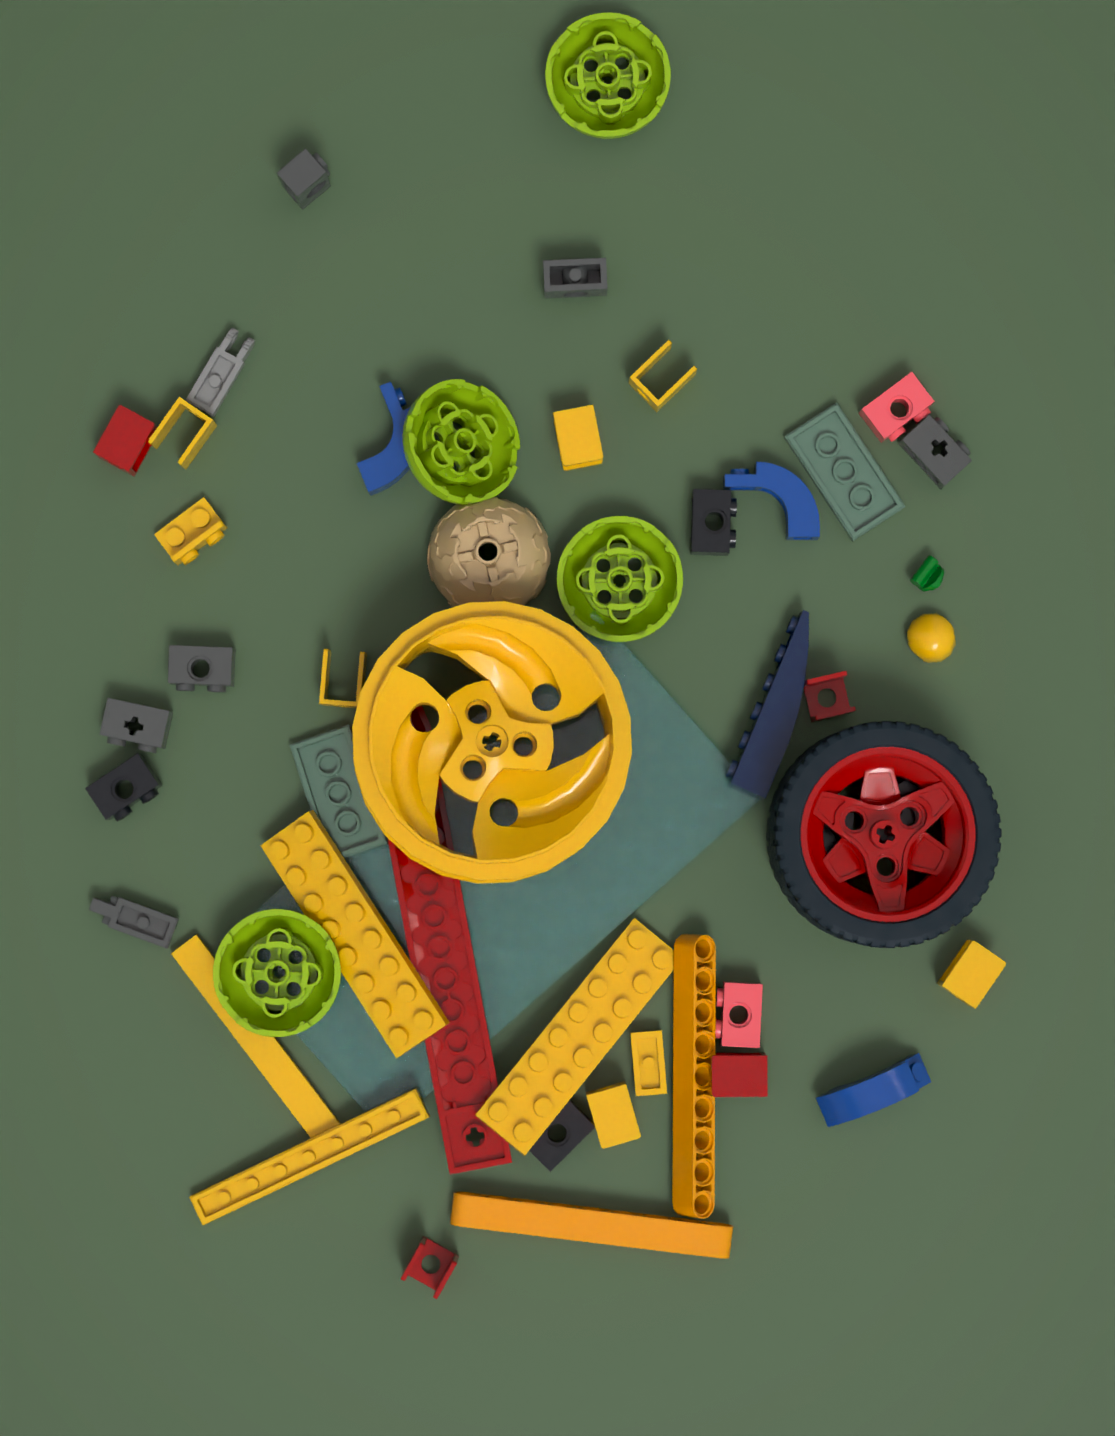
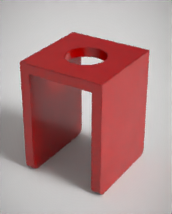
M119 405L93 453L100 459L135 477L151 448L148 440L157 427L152 421Z
M847 671L805 681L803 689L811 722L846 715L856 711L855 706L850 707L843 680L848 675ZM823 689H830L835 693L836 701L830 707H823L818 702V694Z
M715 1053L712 1056L713 1097H768V1056L766 1053Z
M423 1236L405 1267L401 1280L405 1281L409 1275L435 1290L433 1298L438 1299L457 1265L459 1255ZM427 1255L438 1257L440 1260L439 1270L435 1273L424 1271L422 1268L424 1257Z

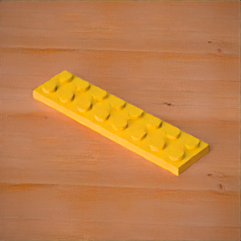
M314 810L306 812L260 845L304 915L317 922L331 937L339 954L341 973L396 1059L450 1023Z
M634 918L475 1116L525 1156L674 970V950Z

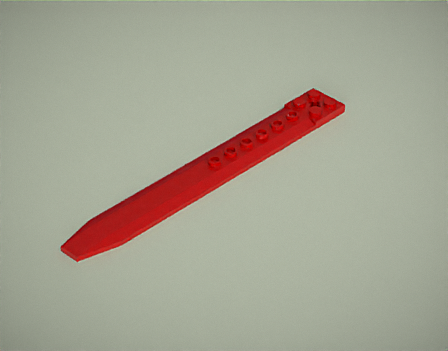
M422 705L416 707L410 716L412 726L420 732L431 731V724ZM439 777L435 807L439 844L454 851L442 783ZM388 839L410 961L450 1022L425 1040L449 1174L512 1163L509 1143L475 1116L498 1087L460 880L441 876L407 857ZM474 1127L477 1128L478 1132L484 1133V1138L479 1140L480 1145L473 1146L472 1141H466V1135H469L471 1133L470 1129Z

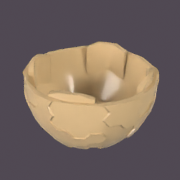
M493 497L473 504H456L439 519L432 531L427 554L430 578L451 607L468 602L506 601L525 606L541 593L547 581L546 576L551 560V552L547 540L548 535L541 522L531 510L507 499ZM491 543L496 546L497 555L493 560L485 561L479 556V549L483 544Z

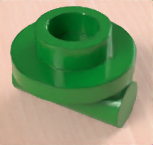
M928 555L910 581L921 591L935 590L943 581L944 569L934 557Z

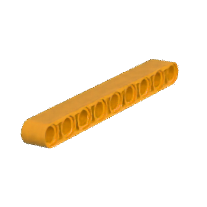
M682 934L674 943L673 1209L678 1215L705 1219L712 1214L715 1205V1097L712 1096L711 1058L715 1055L716 946L713 938L709 935Z
M462 1191L453 1192L450 1224L459 1227L724 1259L730 1258L733 1225Z

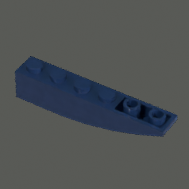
M805 610L801 611L798 617L793 615L786 629V633L790 634L786 646L780 644L776 652L774 661L778 665L774 674L768 673L762 686V690L766 691L762 703L758 701L755 703L750 715V719L754 720L750 732L746 730L743 732L738 744V748L742 749L738 761L732 759L725 775L730 778L727 786L761 801L766 799L791 739L800 708L809 648V612Z

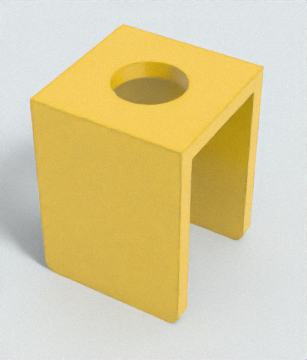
M670 340L662 345L629 377V385L656 412L677 394L697 372V368L693 366L659 400L639 381L671 350L672 342Z
M178 397L149 438L148 443L157 449L185 409L205 422L177 462L186 470L213 433L217 424L213 419L181 397Z
M587 405L553 412V421L563 470L568 471L602 464L603 452L594 406Z
M324 648L319 704L323 706L357 708L360 691L365 684L367 653L360 651L356 702L329 700L327 698L331 650Z
M966 940L936 984L968 1006L976 1009L1006 966V962L978 942Z
M625 1081L586 1092L601 1148L605 1149L641 1137Z

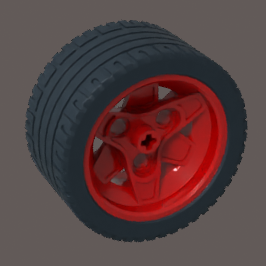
M900 721L868 722L846 728L818 741L815 745L804 751L785 772L786 774L778 784V790H775L773 801L769 808L770 818H767L766 841L769 844L767 851L770 857L771 869H774V877L779 883L781 891L788 897L787 900L795 907L797 912L812 925L834 937L864 946L877 948L908 947L924 943V940L930 941L937 938L938 935L948 932L950 927L957 926L962 922V919L967 917L973 911L972 908L977 906L982 900L981 896L987 892L989 881L993 880L995 875L994 869L999 861V858H997L998 852L1001 851L999 838L1002 837V830L999 828V823H1001L1000 814L997 813V801L992 796L994 794L991 786H988L984 773L978 770L980 767L969 758L970 756L964 750L961 751L956 743L947 740V737L940 733L935 734L933 733L934 730L912 723L906 724ZM896 776L914 783L920 790L901 797ZM863 777L859 800L838 795L850 783ZM907 807L911 808L916 814L915 822L910 826L903 824L900 819L902 810ZM850 812H856L861 818V824L856 830L849 829L845 824V817ZM939 818L942 828L941 843L925 832ZM824 824L841 837L827 854L823 841ZM885 828L884 834L888 838L887 840H880V836L876 832L878 829ZM883 857L888 858L892 862V871L886 876L879 874L876 868L877 862ZM907 869L927 874L918 884L906 890ZM866 873L873 894L862 892L845 881Z

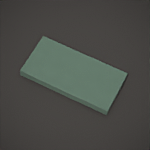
M838 403L833 404L784 436V439L852 542L906 507Z
M348 724L290 744L310 811L314 810L344 859L388 845L387 837L383 834L364 803L353 762L351 726Z

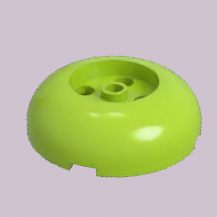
M612 12L592 14L568 26L567 30L551 47L545 70L548 96L558 115L569 126L580 133L601 139L625 137L648 125L663 107L671 80L669 58L658 36L641 24V21L628 15ZM621 57L629 62L628 67L623 70L619 69L615 64L616 60ZM594 60L598 67L595 71L588 72L584 68L585 62ZM609 76L612 78V83L606 84L602 79ZM627 88L631 92V97L626 100L618 97L619 90ZM590 91H597L600 94V99L596 102H590L587 99V94Z
M450 379L431 386L421 393L411 405L403 426V450L412 474L428 492L441 500L467 505L491 499L504 491L512 481L518 468L516 461L517 450L520 449V439L517 426L510 411L497 395L482 385L478 387L465 382L463 379ZM453 421L460 424L462 429L456 430L453 426ZM434 434L439 437L440 441L435 440ZM474 449L475 458L470 455V452H472Z
M611 516L586 525L566 545L558 564L557 589L566 613L584 632L605 641L631 642L654 633L672 616L682 594L683 570L674 545L655 526L634 517ZM637 558L641 561L642 566L638 571H632L628 568L630 559ZM606 559L610 563V569L607 572L598 571L596 564L599 560ZM618 575L623 576L626 581L621 587L616 586L613 582V579ZM634 589L640 590L643 595L642 600L637 603L632 602L629 599L630 591ZM603 590L611 594V600L606 604L599 602L597 598L599 592Z
M270 909L245 917L225 935L214 959L213 981L219 1002L237 1024L250 1032L262 1036L285 1037L307 1030L326 1015L338 994L341 981V964L334 942L317 922L304 914L292 910ZM262 948L268 949L271 953V957L267 962H261L258 959V951ZM293 950H297L302 954L303 958L299 964H293L289 960V954ZM276 966H281L285 970V974L281 978H277L274 975L273 971ZM259 980H264L269 985V989L265 994H260L256 991L255 985ZM291 982H296L300 986V993L296 996H292L287 992V986Z

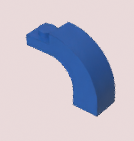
M391 382L379 387L393 419L392 438L382 452L357 463L370 496L397 483L410 469L404 455L402 442L404 421L410 408L402 410V406L407 405L401 388L394 389Z
M756 462L754 474H749V469H731L730 474L724 475L723 490L762 491L777 499L785 513L786 540H818L820 537V521L816 502L810 490L795 474L772 463Z
M917 1053L873 1075L837 1086L816 1097V1100L827 1126L831 1127L860 1118L917 1093L921 1087L931 1083V1080L920 1054Z

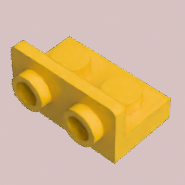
M203 497L156 532L154 536L176 565L181 563L187 565L200 555L198 550L207 543L209 546H213L225 536L223 531L227 529V526L206 498Z

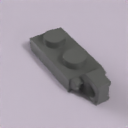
M111 896L110 902L93 898L89 908L90 911L104 915L102 923L107 924L109 928L167 949L179 921V918L122 897Z

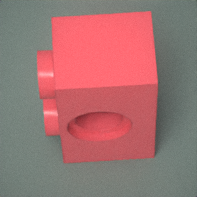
M910 372L863 407L859 415L881 443L887 438L893 442L906 432L904 426L910 421L914 420L917 424L932 412L929 410V407L935 401L914 373ZM891 404H903L906 408V416H894L890 410Z
M723 981V988H717L716 1007H722L721 1020L716 1019L715 1038L720 1039L721 1046L760 1048L763 984ZM738 1005L745 1007L747 1011L745 1020L741 1023L732 1022L729 1017L730 1010Z

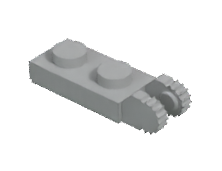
M234 328L228 331L220 347H216L186 398L189 404L212 417L216 415L243 369L244 361L248 358L255 345V340L248 337L242 344L236 357L229 354L228 351L235 343L239 333Z

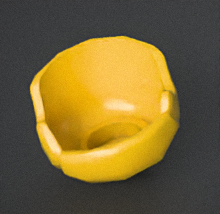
M936 613L920 615L912 621L907 631L910 650L923 662H942L952 654L956 645L955 632L951 623Z

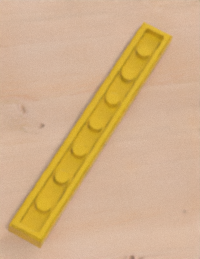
M198 934L172 952L171 955L309 1137L312 1138L341 1124L276 1037L262 1036L246 1030L237 1024L222 1007L216 995L213 981L215 957Z
M416 1087L191 1195L189 1198L202 1225H205L429 1118L430 1114Z

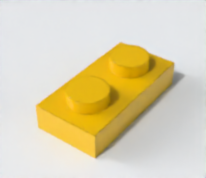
M662 1030L630 1032L635 1096L667 1094Z

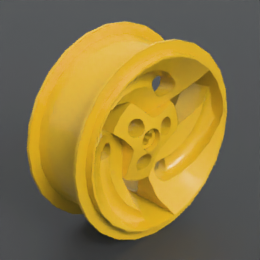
M506 601L468 602L433 613L404 631L377 659L360 691L352 726L353 762L364 803L383 834L407 857L441 876L476 884L515 882L541 874L582 849L608 821L625 788L632 756L630 713L620 682L601 652L572 625L541 609ZM434 652L457 659L485 681L466 685L445 700L424 678L405 669L414 659L422 654ZM540 685H551L558 691L560 697L559 704L553 710L541 711L533 704L532 692ZM429 705L437 711L439 722L433 730L420 732L412 726L410 716L412 711L418 706ZM476 705L482 706L487 712L485 721L482 723L472 722L468 716V711L471 707ZM592 705H596L604 729V738L585 754L547 770L554 749L551 725L578 717ZM491 735H495L498 737L496 742H500V747H494L492 751H488L485 749L487 744H483L482 740L483 738L489 739ZM522 737L528 738L533 747L530 754L525 756L517 754L514 750L515 741ZM469 761H476L481 765L482 773L476 779H470L464 775L463 767ZM439 777L454 794L469 802L477 803L471 832L474 855L452 851L439 844L435 819ZM506 799L516 806L518 815L512 825L500 826L493 822L490 817V807L495 801Z

